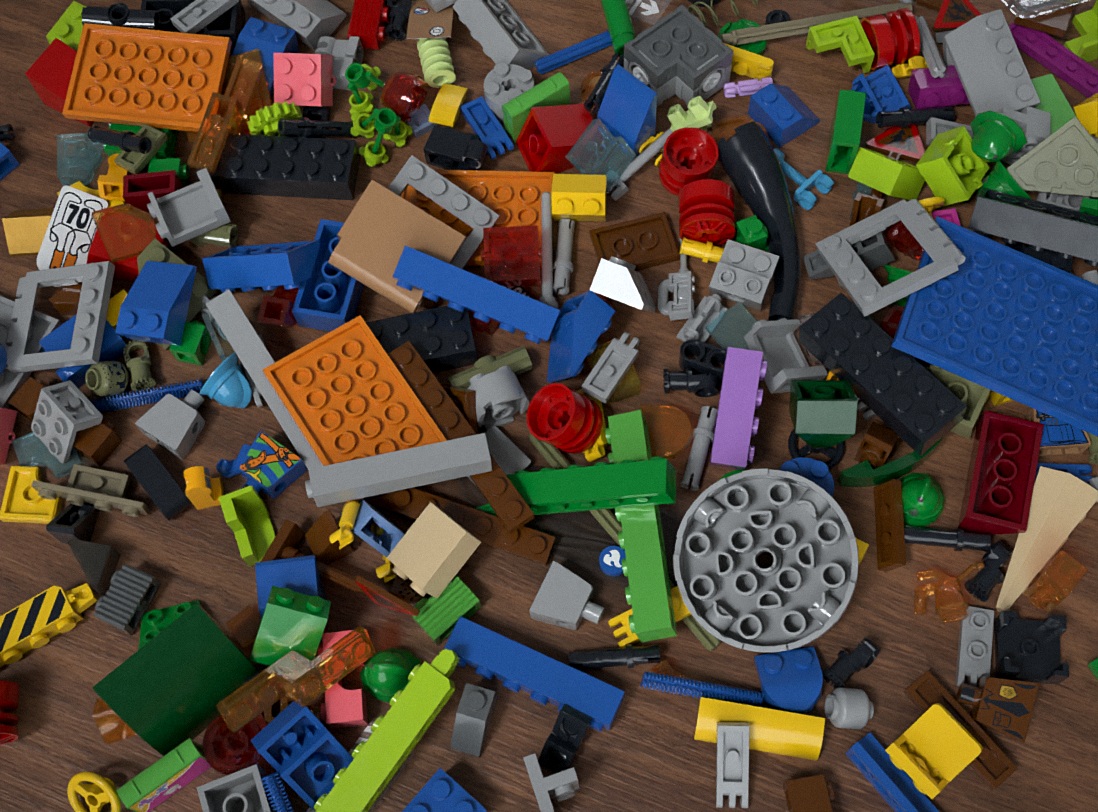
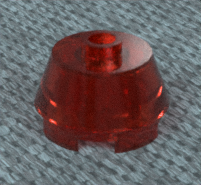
M398 71L385 82L380 102L384 108L393 110L396 116L401 118L402 122L408 123L411 121L410 113L415 109L421 108L427 96V91L423 89L424 87L426 88L428 83L423 81L420 75Z
M238 712L223 714L212 721L203 737V753L210 766L222 774L230 775L257 764L262 755L256 750L250 740L262 730L259 724L250 716Z

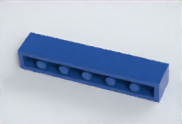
M408 246L404 247L392 276L393 279L398 280L396 285L403 289L412 291L414 287L422 290V296L435 302L439 298L449 302V308L462 313L464 309L475 312L474 318L485 323H489L490 319L499 322L500 329L514 334L515 330L526 334L524 339L536 344H540L541 340L544 342L548 341L560 310Z
M461 616L444 647V650L446 648L456 652L458 658H460L459 667L464 668L465 665H469L475 668V673L487 680H492L493 677L503 681L502 686L515 693H519L520 690L531 694L529 698L538 704L546 706L548 702L557 706L558 712H560L564 704H567L591 717L592 720L589 727L600 732L603 728L610 731L625 698V691Z

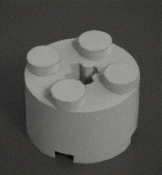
M501 62L496 64L494 69L487 74L483 85L485 101L499 122L504 123L502 105L534 87V80L530 70L519 65Z
M502 366L486 375L483 373L477 374L469 380L471 385L468 389L475 390L477 424L480 428L482 425L486 429L493 425L497 428L505 426L514 421V414L519 411L522 415L529 406V400L515 373L509 366Z

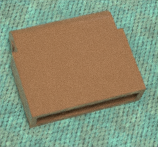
M371 180L337 235L340 241L331 254L328 263L410 313H414L423 302V291L414 287L412 291L403 289L396 285L398 280L392 277L404 247L408 246L448 264H452L465 243L466 236L374 180Z

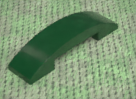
M943 437L921 456L914 451L876 469L871 467L868 460L856 464L841 472L838 483L840 486L870 487L880 485L892 479H899L922 465L934 453Z

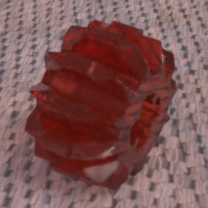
M900 220L892 224L887 232V239L891 242V246L895 247L898 252L903 253L905 257L909 256L914 260L921 259L924 248Z

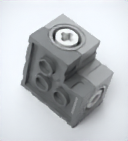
M680 5L674 12L667 14L657 21L655 25L650 26L637 35L635 39L624 44V69L657 93V107L664 100L669 99L675 94L684 100L687 106L689 101L697 96H701L705 101L723 88L725 83L730 81L733 50L723 44L722 40L711 30H708L696 16L689 13L684 5Z

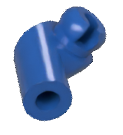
M243 444L236 459L230 461L228 459H221L216 465V470L221 473V476L226 478L240 474L238 466L251 446Z

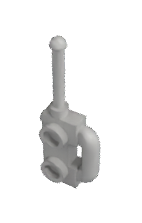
M680 254V269L678 273H670L669 279L662 281L658 286V310L663 315H669L670 321L693 318V292H695V285L693 283H695V276H692V272L687 269V255ZM669 291L674 292V301L668 302Z

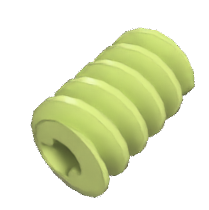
M447 37L420 38L417 41L424 80L431 87L441 88L443 83L453 84L456 80L448 42L446 41Z

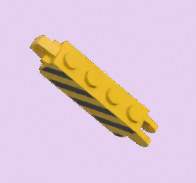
M85 583L66 591L62 587L52 586L0 616V667L17 662L24 653L33 648H40L46 645L50 638L59 633L73 629L77 622L84 619L81 613L98 601L92 587Z

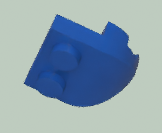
M888 65L867 77H864L862 73L852 82L853 87L851 90L866 93L863 120L866 122L877 124L876 115L879 111H898L899 108L903 107L911 109L907 98Z
M814 647L754 656L761 692L764 694L763 700L768 707L771 705L778 710L798 714H807L813 710L814 705L822 696L823 674Z

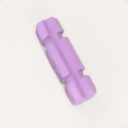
M771 77L761 78V81H758L757 78L737 81L738 84L728 82L724 84V95L726 98L736 97V94L738 96L752 95L770 83L773 84V80Z

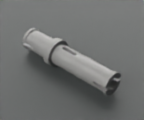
M565 218L558 222L556 261L552 265V271L554 272L553 292L557 293L558 288V295L569 293L570 274L573 272L571 260L575 222L572 220L570 223V219Z
M703 406L701 408L697 428L693 429L692 432L693 444L683 480L680 484L683 488L688 489L690 479L692 478L693 481L690 489L692 491L699 489L710 442H713L714 438L713 431L718 410L712 407L710 417L707 418L710 406Z

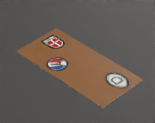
M412 0L406 39L451 37L454 4L436 13L425 0Z

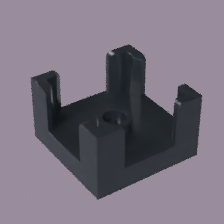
M1003 610L994 619L996 678L1056 685L1069 677V663L1064 662L1061 664L1059 638L1067 630L1066 616L1049 615L1043 621L1016 618L1018 612Z

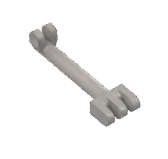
M670 129L663 133L618 175L611 169L604 174L607 175L606 192L608 194L612 193L611 197L615 201L629 190L624 182L664 147L668 136L673 133Z

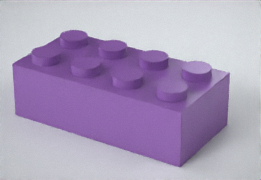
M728 347L710 466L744 470L746 465H751L753 462L755 446H750L749 444L750 438L755 437L757 434L759 417H754V410L759 409V406H761L763 389L758 388V383L765 378L767 360H762L763 352L733 347Z

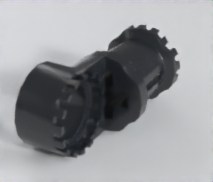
M387 0V4L391 9L389 13L390 23L386 27L385 34L389 36V39L392 38V40L394 38L396 41L405 40L412 0H400V2L399 0Z
M687 368L686 371L663 369L664 394H669V391L687 390L688 393H694L698 397H712L719 393L718 377L715 374H712V376L711 373H708V376H706V373L704 375H692L691 368Z
M1001 541L996 542L989 552L984 554L981 559L983 562L979 566L980 571L972 580H967L964 584L966 591H969L970 595L973 593V597L977 596V599H980L982 602H986L989 598V592L996 584H1001L1005 579L999 568L1003 565V562H1006V559H1009L1012 551Z
M866 637L861 641L863 644L859 643L851 655L840 650L837 654L838 659L828 670L824 669L822 671L823 678L827 683L831 682L830 686H833L834 689L846 688L845 683L854 672L858 673L862 668H868L878 656L881 647Z

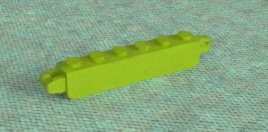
M445 648V650L439 652L440 654L435 657L431 664L424 661L422 665L418 664L414 667L408 676V680H410L403 691L401 689L398 690L389 703L392 706L385 716L381 715L377 718L371 727L373 732L366 742H360L353 751V761L347 768L343 767L333 779L335 785L329 794L324 793L314 805L316 812H369L455 692L454 681L449 677L459 663L460 658H458L456 652Z

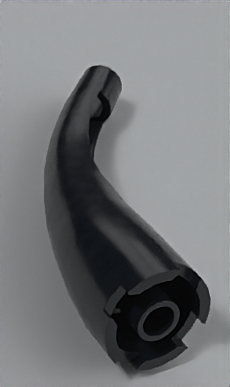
M753 121L734 129L736 134L730 137L727 142L724 137L718 141V161L753 215H756L766 226L768 231L766 241L770 253L779 256L774 272V295L771 297L768 320L778 321L783 318L793 320L800 281V249L795 215L779 160L761 127Z

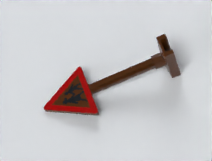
M913 0L938 11L932 28L933 31H952L976 16L982 15L969 0Z
M909 125L908 128L893 126L866 142V148L889 155L888 157L895 160L903 158L918 162L925 153L916 125ZM873 188L870 195L857 193L854 199L850 226L882 211L884 200L881 198L883 192Z
M286 519L260 562L306 556L301 550L297 549L305 533L296 523ZM317 561L321 577L354 592L365 593L378 606L418 616L420 610L358 575L355 578Z

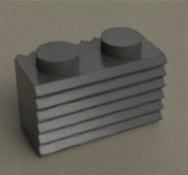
M124 563L122 569H118L113 574L111 586L106 595L101 596L97 601L94 616L102 622L132 635L161 583L154 576Z

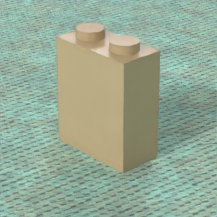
M430 502L387 556V559L395 565L392 570L404 580L409 578L413 581L410 584L412 589L423 597L428 593L437 599L481 542L447 513Z

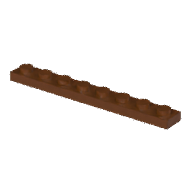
M410 341L388 353L394 365L447 441L477 435ZM490 454L492 471L470 475V478L511 534L534 519L535 516Z
M415 488L364 498L377 508L415 521L431 502L476 537L481 544L544 566L548 563L556 540L554 536L525 526L510 534L499 517Z

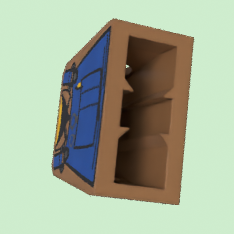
M1033 408L1026 415V420L1044 424L1038 458L1082 455L1091 445L1089 436L1084 430Z

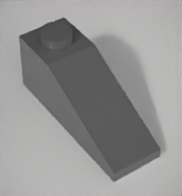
M883 231L851 245L869 271L895 260L889 241ZM817 250L803 256L811 280L835 276Z

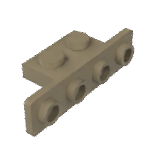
M74 464L66 487L33 480L31 485L39 493L38 496L48 500H56V497L65 498L66 502L77 506L89 503L94 504V508L110 512L112 508L122 510L123 514L131 517H139V514L148 515L150 511L143 502L125 499L131 477L126 474Z

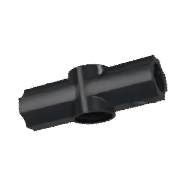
M115 3L109 8L87 6L83 7L81 13L83 26L84 23L159 31L162 27L159 11L128 9V6L124 3Z

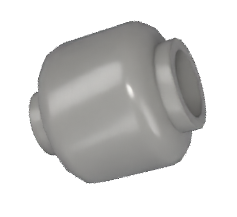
M836 688L825 699V715L837 728L862 729L866 726L868 720L873 717V703L869 701L867 694L861 689Z

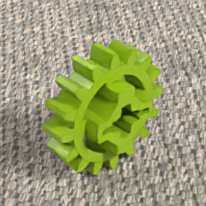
M277 102L255 111L256 115L249 117L250 121H247V125L251 135L286 136V134L280 135L278 133L279 119L300 120L303 115L299 106H296L295 103L288 105L287 102Z

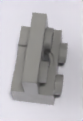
M1026 106L1021 112L1005 107L998 111V113H1002L1014 120L1023 130L1027 143L1019 151L1011 153L1000 161L1012 165L1050 136V113L1029 106Z
M728 239L709 285L710 294H717L723 299L761 311L779 261V256Z

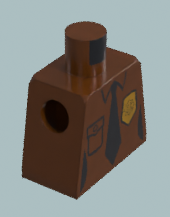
M980 676L977 687L963 683L960 684L957 692V701L972 705L970 716L973 720L1011 739L1025 743L1039 684Z

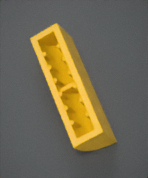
M704 697L700 698L694 735L695 740L716 743L717 722H746L749 724V749L818 760L822 746L825 718Z

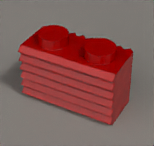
M355 0L347 33L348 40L350 36L360 37L363 49L380 50L381 41L384 42L386 39L385 22H389L390 9L386 7L385 0Z

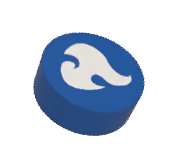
M608 546L603 549L599 556V566L602 572L612 577L623 574L622 559L626 558L625 550L619 546Z

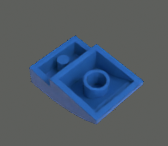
M299 697L250 740L256 750L315 812L314 805L324 793L329 794L334 787L333 779L343 767L347 768L354 759Z

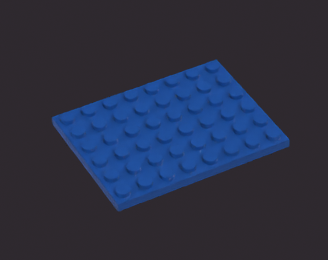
M937 216L935 222L966 259L958 266V271L908 295L891 347L1098 437V285ZM923 250L917 270L934 262L925 250Z

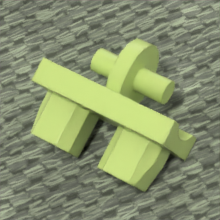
M697 96L689 101L687 106L689 110L684 111L679 104L671 106L667 114L671 122L670 130L674 132L689 127L707 132V128H710L713 122L712 114L716 110V104L713 101L706 103L701 96Z

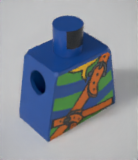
M260 431L238 466V471L247 480L241 489L252 485L258 494L262 491L274 499L307 471V467L301 458L263 431Z

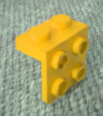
M935 703L885 751L890 755L892 763L897 768L904 770L913 779L915 787L921 793L927 794L933 799L982 752L983 748L942 704Z

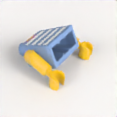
M364 498L359 501L353 500L345 503L340 513V529L330 535V542L334 543L338 540L340 543L339 549H342L353 542V533H355L383 554V560L386 564L376 568L378 578L384 577L385 583L396 578L397 574L392 570L395 565L387 559V556L405 534Z

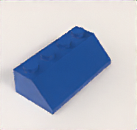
M310 240L235 246L202 258L209 290L221 289V292L224 293L227 290L235 291L237 288H241L242 292L256 290L258 287H262L263 290H273L281 285H284V289L300 287V282L311 277L320 248V241Z

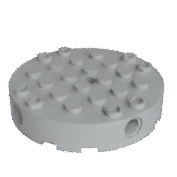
M768 468L751 469L719 480L701 493L692 503L682 519L676 535L673 566L675 580L677 581L683 602L692 616L705 630L719 640L740 649L754 652H782L800 648L815 641L839 621L846 611L856 588L859 570L858 549L852 527L845 513L824 489L792 472ZM769 552L773 555L774 559L772 566L766 569L760 568L757 563L758 556L761 553Z

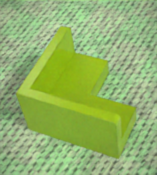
M1096 0L1093 9L1075 15L1072 20L1081 37L1067 41L1064 44V47L1087 63L1098 59V0Z
M858 16L809 27L806 41L808 50L815 49L816 53L840 47L849 67L860 64L864 74L870 72L875 54Z
M862 147L859 148L848 175L849 178L889 196L908 200L918 198L925 182L917 166L892 159L874 150Z
M251 485L219 497L226 523L234 532L241 557L249 567L262 560L276 537L266 504Z

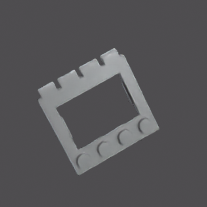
M411 155L387 189L402 197V193L410 185L474 229L451 264L463 269L500 215Z
M904 199L815 243L817 251L864 317L958 271V266L966 259L917 199H912L908 202ZM901 220L934 262L881 287L851 245L858 241H863Z
M110 261L32 271L27 272L26 277L19 278L16 297L19 299L14 301L11 320L14 323H10L6 344L12 347L5 348L7 354L5 368L13 373L99 363L115 265ZM82 282L71 348L25 354L38 288L69 286Z

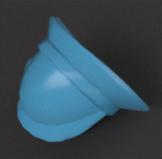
M233 352L213 371L199 394L206 395L211 400H216L222 406L239 409L248 406L251 401L252 390L242 372V366L238 363V356L236 352Z

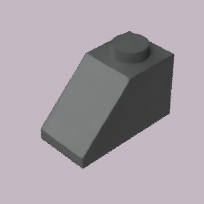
M466 683L456 712L450 749L480 758L498 701L495 691Z

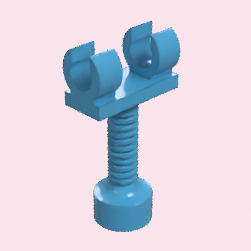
M778 148L773 149L783 173L800 186L795 191L793 200L796 203L798 202L803 209L810 210L815 205L814 202L817 199L809 190L815 186L819 192L827 194L832 189L833 180L829 176L822 174L823 172L820 169L809 179H806V177L802 176L784 160L785 154Z

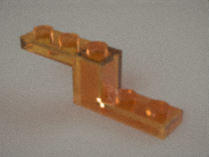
M238 57L225 94L212 93L187 162L189 167L198 170L206 168L208 173H215L228 134H241L264 70L262 64Z
M359 625L312 661L293 650L216 706L228 729L235 733L283 696H287L302 707H305L377 652L367 630Z

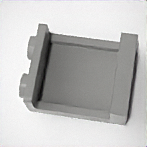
M206 168L197 171L200 179L199 182L160 198H156L153 192L147 193L151 203L147 204V207L153 219L158 218L159 223L155 224L157 231L162 239L167 237L172 247L231 222Z
M799 319L760 320L754 323L752 329L744 336L749 350L763 352L762 360H767L764 381L771 394L790 392L791 380H823L828 375L823 365L809 367L793 334L801 325Z

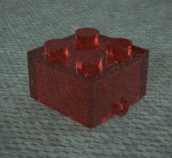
M537 225L483 228L484 250H481V260L484 261L485 279L503 287L541 285L542 256L540 232Z

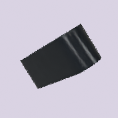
M690 339L683 342L680 347L679 366L683 371L691 368L692 375H704L706 373V376H708V373H711L712 376V374H715L718 377V383L722 384L727 350ZM694 354L697 356V358L689 359L686 357V355ZM716 362L721 363L723 367L716 368L712 364Z
M145 444L123 460L168 521L192 504L148 444Z

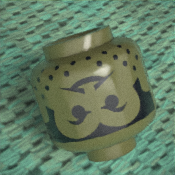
M116 360L99 361L97 364H92L85 376L87 387L97 396H112L123 393L130 379L125 366Z

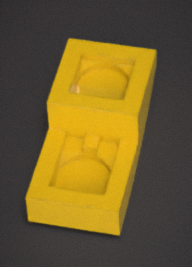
M443 83L431 109L429 122L453 127L459 118L460 106H462L467 97L468 88Z

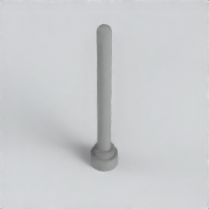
M545 191L541 195L542 297L539 298V302L558 309V302L553 297L551 193Z

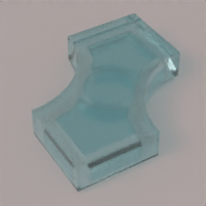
M33 432L12 441L21 466L41 465L48 467L58 479L70 474L74 464L84 466L79 452L73 446L68 462L62 464L55 455L50 453L47 446Z

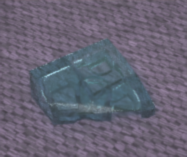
M88 133L57 135V177L63 186H70L78 181L83 185L90 184L94 177V170L100 166L103 160L101 157L104 150L103 144L90 141Z

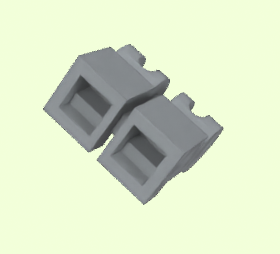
M329 36L320 37L315 54L333 55V76L336 77V84L333 87L350 90L347 87L350 82L345 77V71L352 63L362 64L365 52L360 37L350 36L349 40H336Z

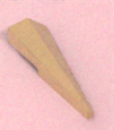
M1040 466L1033 488L1027 530L1025 533H1019L997 601V611H1010V607L1017 598L1025 593L1030 582L1047 566L1068 540V536L1073 529L1086 518V513L1095 502L1098 503L1097 489L1071 473Z

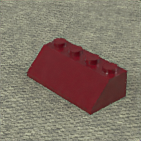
M984 411L976 426L958 528L984 534L990 533V535L1026 532L1044 424Z

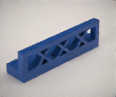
M870 732L845 753L895 812H939L929 799L915 787L909 776L892 763L890 755Z

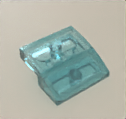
M600 119L592 120L565 157L582 174L607 175L606 192H610L636 154L621 136L614 137Z

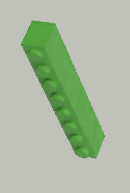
M636 410L608 416L609 427L605 428V434L608 444L612 445V453H608L609 464H618L623 460L648 461L652 454L647 421L642 411ZM659 505L615 508L617 521L622 524V531L618 532V539L621 549H625L626 556L625 559H622V569L624 576H628L629 586L625 587L627 603L629 605L632 604L633 615H629L630 630L638 636L641 642L677 636Z

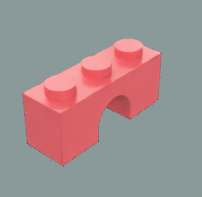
M358 629L323 633V643H320L318 646L319 660L324 662V673L319 675L321 691H325V703H321L322 721H326V724L331 729L368 725L366 694L362 689L346 690L342 687V678L347 670L352 667L365 665L363 636Z

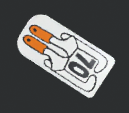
M63 186L37 256L38 269L47 270L86 264L90 246L103 210L108 207V202L73 187Z

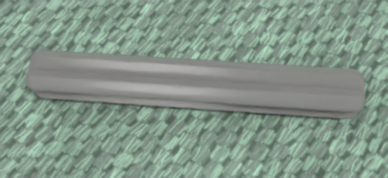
M915 16L920 35V48L933 78H942L945 76L944 71L946 67L924 16L919 18Z

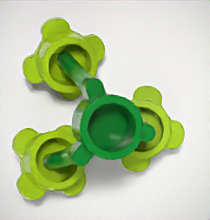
M352 63L345 71V77L350 82L347 87L353 93L349 98L351 105L349 112L351 115L354 112H359L360 114L370 113L374 109L371 103L373 95L364 91H358V88H368L370 91H374L379 85L384 88V98L390 101L392 107H396L405 98L408 87L403 86L400 79L391 80L386 84L378 78L381 75V70L378 67L371 68L366 64Z
M375 108L371 115L367 113L360 114L359 112H354L351 115L353 121L351 134L353 136L361 135L371 139L374 136V128L378 131L376 141L368 142L366 147L362 146L359 148V154L364 156L366 164L371 167L381 162H388L389 157L385 154L386 149L381 144L382 138L386 141L391 140L397 147H403L406 144V138L413 133L412 127L401 121V118L396 116L395 112L389 108H382L380 110Z

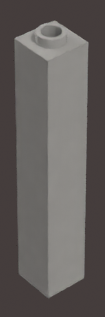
M485 433L308 469L310 480L305 481L308 498H314L317 507L489 472L492 471L491 458Z

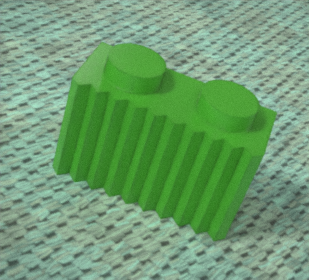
M456 575L437 599L433 596L429 599L424 597L417 602L414 607L420 610L418 616L412 615V617L438 646L453 632L460 616L468 619L482 606L474 593Z

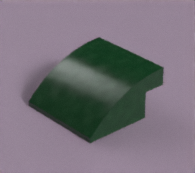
M196 603L92 688L135 733L152 748L165 756L188 738L194 739L247 695L250 690L245 683V678L260 671L252 661H249V658L241 651L225 629Z

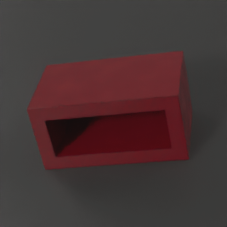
M175 170L123 176V199L133 214L150 212L147 204L151 203L147 193L153 192L156 198H160L184 188Z

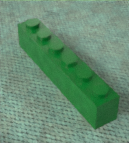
M651 457L648 461L638 462L635 460H623L618 464L598 462L594 466L588 467L570 465L567 469L558 470L542 468L538 472L519 470L515 471L514 474L506 475L534 515L675 503L676 469L668 459L663 457Z

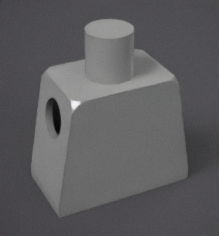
M193 390L182 401L171 394H167L137 420L135 425L145 436L184 460L205 425L204 419L196 411L203 403L204 398Z
M553 561L529 612L531 619L577 630L582 618L598 624L605 608L591 602L594 594L591 584Z

